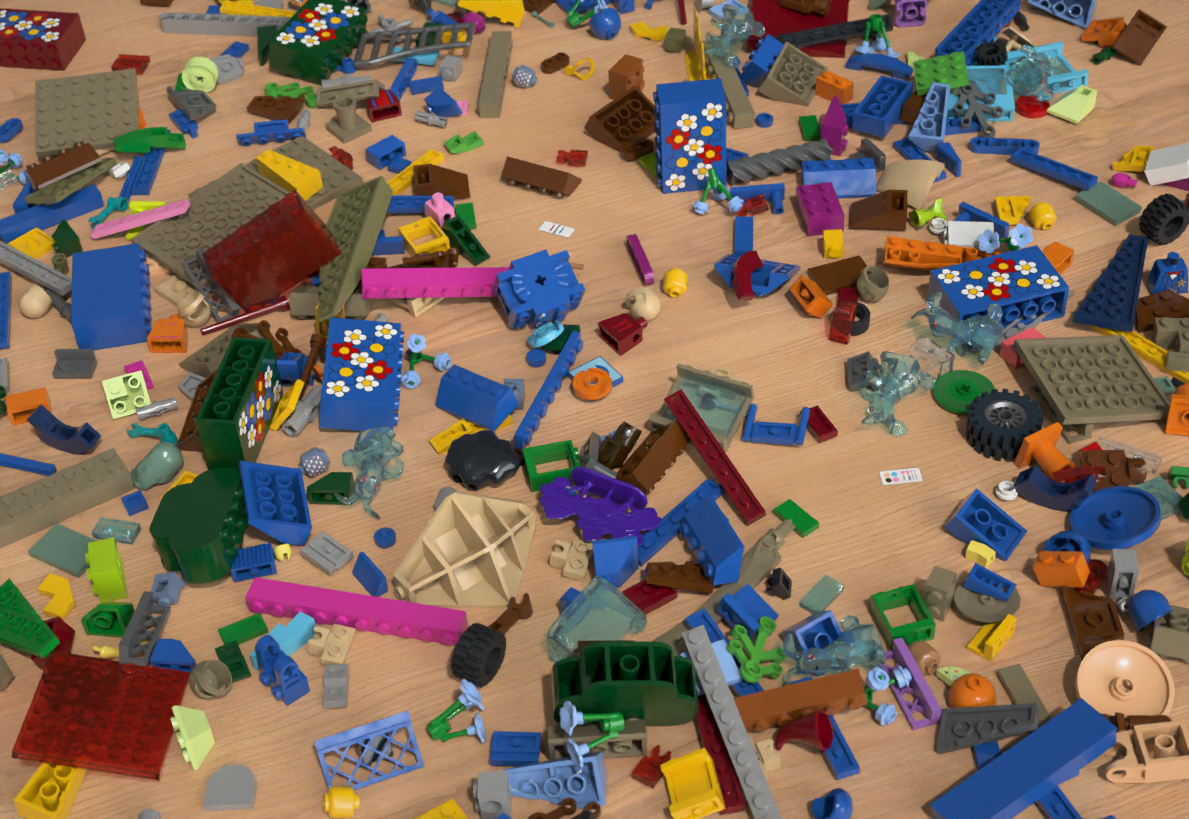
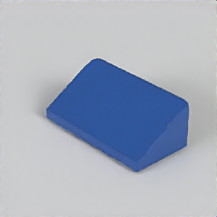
M363 551L360 552L352 571L354 577L371 596L379 597L388 592L386 576Z

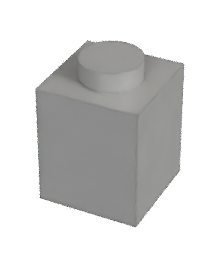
M445 56L439 65L442 80L456 82L463 72L460 57Z

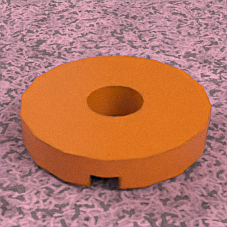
M588 368V371L585 372L582 370L574 376L572 381L574 393L586 400H597L607 396L613 386L609 373L600 368Z

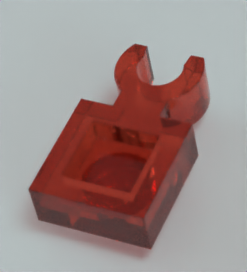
M336 146L329 148V151L333 153L331 155L333 158L353 170V158L350 153L341 148L338 149Z
M559 150L556 157L557 163L563 164L568 162L570 166H586L588 150H570V152Z
M761 194L747 199V203H742L743 207L737 213L739 217H745L748 213H751L753 216L769 210L764 195Z
M655 746L652 758L645 755L632 772V778L654 789L664 775L660 765L671 760V751L668 750L665 755L660 756V746Z

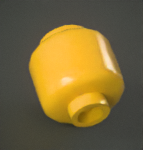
M1038 202L1032 206L1029 212V217L1036 229L1048 230L1052 228L1057 219L1052 206L1048 203Z
M672 268L667 271L663 277L664 292L671 297H679L686 293L688 286L687 274L679 268Z
M331 786L327 792L323 793V811L327 812L330 818H349L353 816L355 809H359V794H355L352 786Z

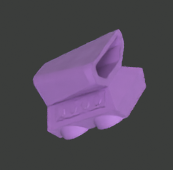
M895 0L894 25L898 28L923 26L927 20V0Z

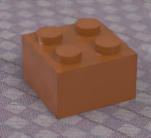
M625 54L608 71L610 99H616L633 86H636L639 90L644 88L643 59Z

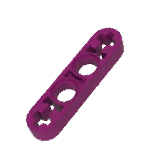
M627 235L628 250L643 284H654L652 268L637 235Z

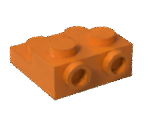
M1124 17L1093 20L1081 35L1082 42L1089 41L1092 43L1098 41L1099 46L1106 47L1114 45L1127 27Z

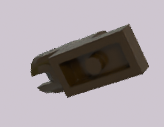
M623 421L612 438L606 435L599 448L598 462L611 470L614 469L615 465L622 467L634 445H636L642 431Z

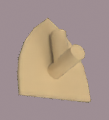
M1011 27L1002 32V34L1010 38L1006 44L1007 52H1010L1012 47L1016 50L1036 47L1031 41Z

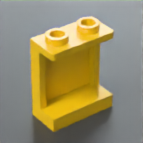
M705 748L694 750L689 754L671 759L660 765V769L666 777L672 802L669 809L674 819H700L725 809L714 763Z

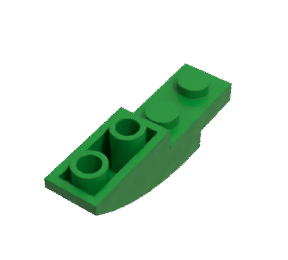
M167 127L139 129L113 139L115 151L121 153H150L151 147L185 148L186 143L183 133H168Z

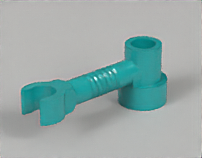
M109 197L107 207L99 215L89 219L88 222L94 223L91 228L94 229L96 225L102 224L103 220L113 210L126 211L129 206L128 199L124 197Z
M133 423L131 424L133 430H126L130 438L142 435L158 436L161 442H169L174 445L178 442L175 432L171 431L167 423H162L157 428H146Z

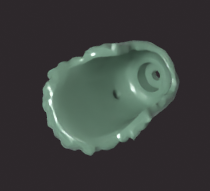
M160 442L145 455L144 459L135 466V469L131 470L130 475L134 487H137L139 490H147L157 483H172L174 474L183 463L181 450L169 442Z

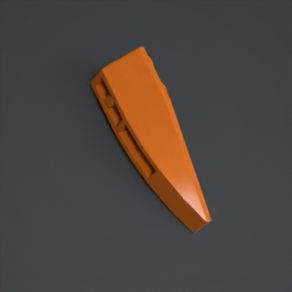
M887 236L882 265L931 271L998 255L1000 252L994 251L988 254L986 251L973 247L968 248Z

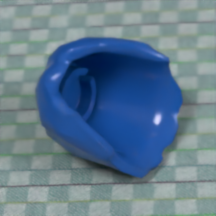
M1141 590L1133 595L1129 601L1128 609L1136 630L1140 632L1143 631V627L1152 621L1163 617L1167 612L1171 613L1168 599L1156 590Z

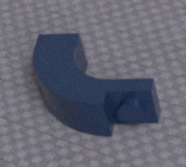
M42 404L26 419L40 432L38 437L57 450L71 454H82L89 451L101 437L87 422L79 427H72L62 423Z
M1035 465L1020 472L1013 487L1022 496L1036 505L1052 510L1067 511L1080 508L1083 499L1092 494L1096 479L1090 474L1071 483H1060L1048 478Z

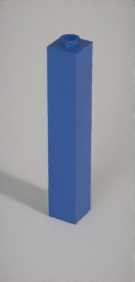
M93 184L73 192L58 203L49 205L43 203L0 219V239L3 243L8 244L36 227L40 230H45L60 224L62 220L68 221L105 207L101 192Z

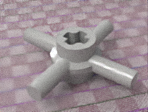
M379 15L378 20L382 26L369 32L399 30L412 25V20L408 19L396 23V20L393 18L385 19L383 15ZM397 36L396 42H400L402 38Z

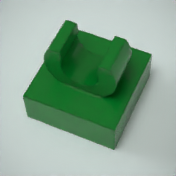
M1171 466L1168 470V479L1173 480L1171 484L1173 489H1176L1177 481L1184 482V489L1189 488V467Z

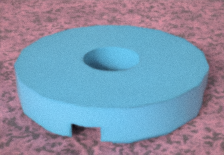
M556 320V324L548 322L534 330L533 336H528L527 338L530 347L537 348L554 340L564 330L562 323Z

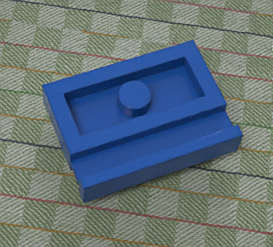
M494 731L490 765L522 766L539 762L542 742L541 732Z

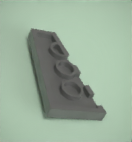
M1037 703L944 708L941 715L937 751L941 755L1038 729L1040 708Z

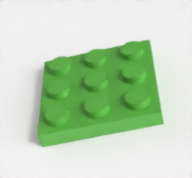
M964 51L913 62L918 96L928 94L932 83L950 84V89L969 85Z

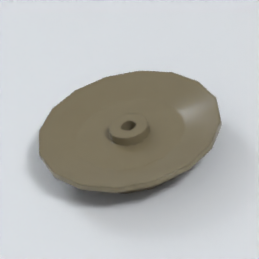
M965 581L960 583L955 589L954 603L957 609L966 617L979 622L993 623L1003 621L1008 614L1014 616L1020 608L1021 597L1016 588L1007 602L963 587ZM1002 587L1001 591L1005 592L1007 588Z

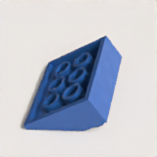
M240 461L239 469L248 523L284 544L305 546L312 530V524L301 469Z

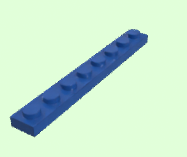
M573 331L520 423L514 434L515 448L523 449L527 444L531 443L532 435L535 430H538L542 417H545L549 404L553 403L557 390H560L564 377L568 376L569 368L571 365H574L578 352L582 351L583 341H581L580 332Z

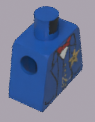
M1169 252L1167 259H1157L1154 262L1146 281L1150 294L1168 289L1177 294L1188 293V268L1183 258L1177 252Z

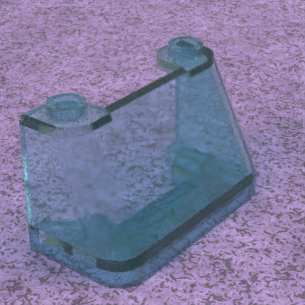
M596 576L551 625L547 634L549 660L556 663L561 659L573 657L578 641L622 640L629 631L637 634L639 631L642 632L647 625L646 614L611 583Z

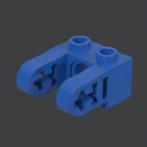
M271 635L261 637L255 645L261 672L259 679L265 687L269 686L271 688V692L276 700L279 701L281 699L288 706L310 692L307 677L298 668V664L280 650L278 642Z

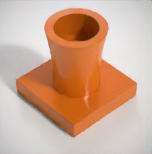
M1189 384L1179 386L1174 391V394H1171L1165 434L1189 436Z
M1056 422L1025 437L1015 461L1017 467L1021 469L1037 461L1048 478L1057 482L1066 478L1074 469L1075 464L1055 447L1063 427Z

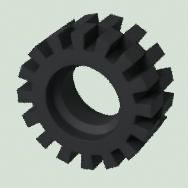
M984 41L985 44L981 43L980 47H977L976 57L979 66H1001V64H1006L1005 61L1008 60L1007 49L1002 41Z

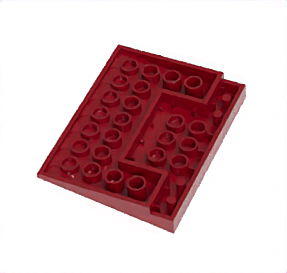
M752 0L747 49L757 50L758 47L756 45L761 38H765L767 34L777 36L848 22L849 0H831L828 3L830 10L826 16L814 14L813 11L801 13L795 9H788L780 5V0ZM846 40L799 50L810 57L845 58Z

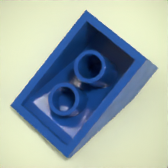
M977 488L963 500L944 525V528L961 542L969 545L971 540L985 544L996 551L995 557L1002 561H1006L1027 533L1025 528Z

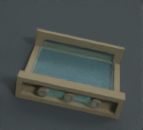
M677 364L678 377L668 396L682 389L726 453L754 399L753 386L746 382L732 380L726 376L712 374L709 371L698 370L689 365ZM665 402L658 415L651 414L648 418L650 432L673 421L677 422Z

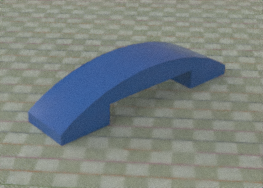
M864 53L854 55L845 64L846 69L861 71L863 66L893 72L892 78L909 80L913 73V68L906 63L882 54Z

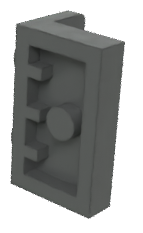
M93 349L55 350L57 362L52 372L54 379H92L97 366Z
M868 351L847 359L850 389L855 391L871 385L875 392L879 391L881 378L878 373L880 365L877 358H873Z

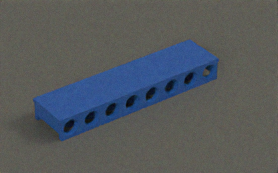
M980 0L935 48L934 57L964 51L966 66H970L977 58V47H980L981 43L985 44L984 41L990 42V40H993L1021 10V0Z
M1081 698L930 804L933 819H1012L1116 744L1117 727Z

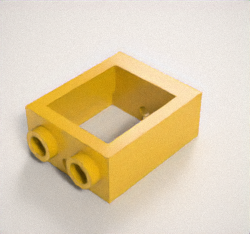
M431 216L398 228L399 236H403L405 249L411 257H415V254L432 253L450 249L449 238ZM429 234L434 238V240L414 246L411 242Z

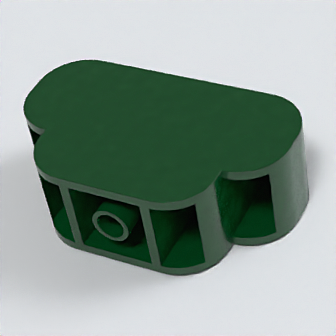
M231 467L207 470L199 474L192 483L178 485L170 489L160 501L149 527L150 534L157 543L164 568L169 571H180L183 580L188 583H209L224 577L231 570L234 559L238 556V549L243 542V535L245 530L248 529L240 471Z
M663 642L591 643L581 648L578 656L561 659L552 667L553 718L557 723L561 721L560 709L564 706L565 701H570L576 707V712H582V714H607L620 711L624 721L630 718L645 720L646 726L682 725L695 719L698 713L694 663L686 657L674 656V649Z

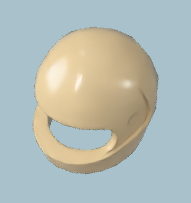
M35 283L29 285L18 300L20 311L30 318H39L45 315L53 303L49 295Z
M647 287L636 288L626 295L625 303L631 308L630 312L636 319L644 317L646 321H651L658 316L661 310V302L652 289ZM631 298H636L635 303L630 302Z
M200 292L189 294L177 305L180 318H183L186 324L192 327L205 324L211 314L210 306L204 300L205 296Z

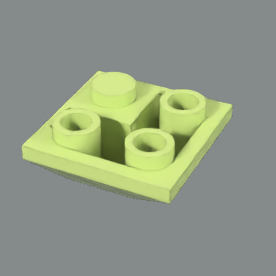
M1080 85L1063 94L1047 109V113L1077 124L1094 109L1097 90Z
M142 371L102 381L113 419L135 414L136 408L151 404Z
M176 705L172 707L174 717L170 719L174 730L177 731L175 734L182 749L186 763H192L195 771L200 768L215 741L204 711Z

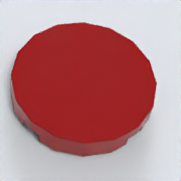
M1034 94L1020 96L1015 103V111L1019 115L1032 119L1046 116L1048 114L1047 109L1050 107V103L1043 96L1034 97Z

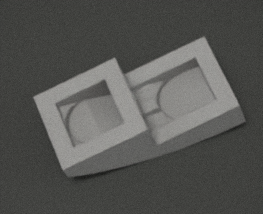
M349 664L326 665L323 678L325 686L322 700L323 708L347 707Z

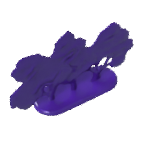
M575 467L571 471V479L576 486H572L570 481L562 476L556 477L549 484H541L540 491L543 495L539 500L544 507L546 517L549 519H563L570 515H578L579 520L576 523L579 529L583 530L582 536L584 541L600 540L604 534L610 533L612 538L637 536V546L643 544V536L640 531L656 529L662 521L660 517H657V512L654 508H645L648 503L647 497L639 488L584 467ZM580 489L582 490L580 494L575 496H571L569 494L574 490L578 492L580 491ZM588 493L601 497V499L592 498ZM627 508L631 509L630 513L626 512Z

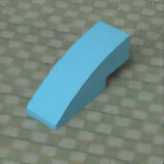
M299 612L286 627L278 623L268 635H271L278 642L280 650L289 656L313 638V628L316 627L314 618ZM254 649L250 653L253 668L260 670L256 650Z

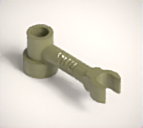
M57 253L52 256L51 261L55 270L64 275L67 274L69 268L65 254ZM45 286L42 287L44 291H49V288Z

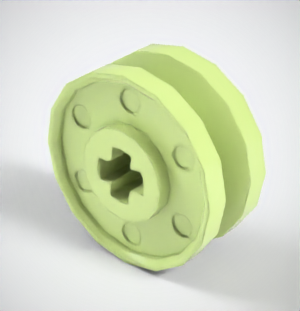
M193 57L185 64L182 73L183 83L188 89L203 90L207 93L215 87L219 74L218 68L208 58Z

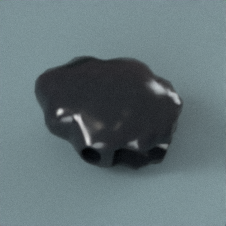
M485 430L474 434H464L458 439L453 440L445 459L453 480L457 483H463L467 489L473 491L488 485H500L520 468V458L515 453L513 444L508 440L499 439L494 432Z

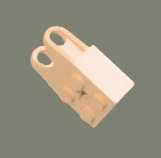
M1184 720L1134 725V728L1131 730L1117 732L1116 745L1103 753V755L1121 759L1106 767L1107 778L1115 783H1152L1189 779V734ZM1124 770L1120 774H1112L1114 771Z

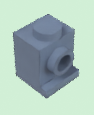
M504 379V385L512 389L519 404L514 410H523L525 399L524 379Z
M175 572L155 574L151 589L153 601L159 606L170 607L171 604H177L181 588L185 587L186 583Z

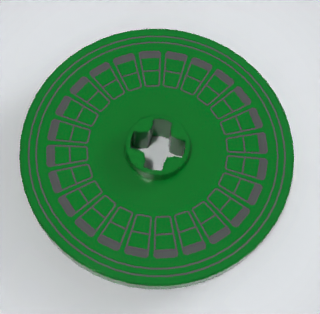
M955 370L943 374L936 380L933 394L937 403L944 409L953 413L968 415L970 404L974 402V398L977 396L981 397L985 391L991 394V390L995 389V387L982 374L968 370Z

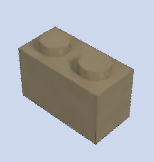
M934 566L925 583L923 602L933 619L944 622L953 604L957 573L938 566Z

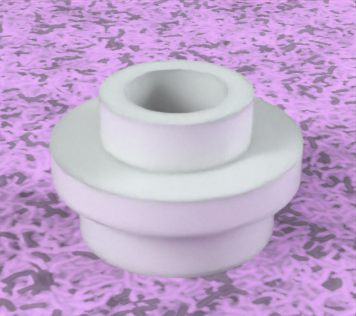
M935 218L930 223L929 229L934 234H943L944 228H947L948 224L943 218Z
M1002 481L996 488V495L1002 500H1013L1017 497L1018 491L1013 487V482Z

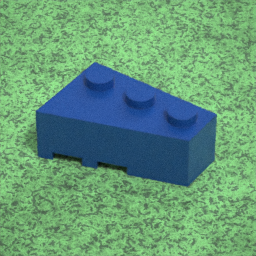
M769 34L764 39L761 38L756 45L758 49L753 50L748 57L751 59L750 62L746 61L741 68L743 73L740 77L757 88L769 72V68L773 65L784 44Z

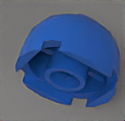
M613 8L602 9V13H595L589 21L591 31L599 39L614 38L619 33L622 24L619 14Z
M1072 530L1060 531L1051 536L1045 543L1044 551L1083 552L1087 565L1091 560L1090 543L1086 537Z

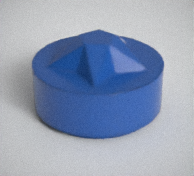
M388 527L378 529L374 534L375 544L380 548L393 546L396 543L395 531Z

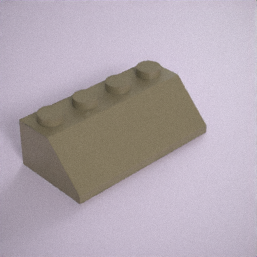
M638 718L627 719L624 721V730L618 732V738L609 739L589 749L588 752L602 751L604 759L648 756L645 720ZM592 722L577 724L573 727L572 736H569V733H566L565 729L561 728L560 723L549 726L548 745L550 758L553 760L571 756L566 747V740L568 738H571L579 746L583 743L588 744L608 734V732L602 731L600 723Z

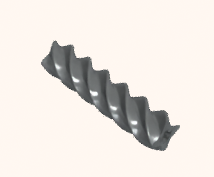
M826 138L817 142L804 143L801 146L793 145L786 149H776L769 153H759L752 157H741L735 161L729 160L726 161V176L729 178L731 186H733L738 180L750 182L755 175L763 179L767 178L771 172L781 175L788 168L798 171L802 168V162L831 160L832 148L828 145Z

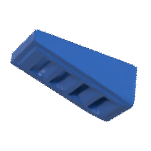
M949 142L937 144L935 152L937 161L945 163L944 167L956 177H960L962 162Z
M30 182L26 183L13 203L15 214L32 208L34 203H26L24 198L34 192Z
M975 563L963 587L1007 602L1017 584ZM1002 587L1007 588L1005 592L1001 591Z

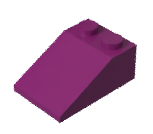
M833 96L821 124V139L826 138L828 145L832 148L831 155L841 156L843 150L847 149L848 140L845 139V136L848 133V125H846V116L838 97Z

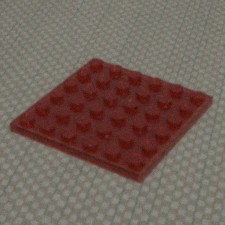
M51 651L14 744L12 758L159 780L174 733L170 719L174 717L172 707L176 705L182 706L189 683L190 672L153 666H136L133 663L120 664L119 661Z

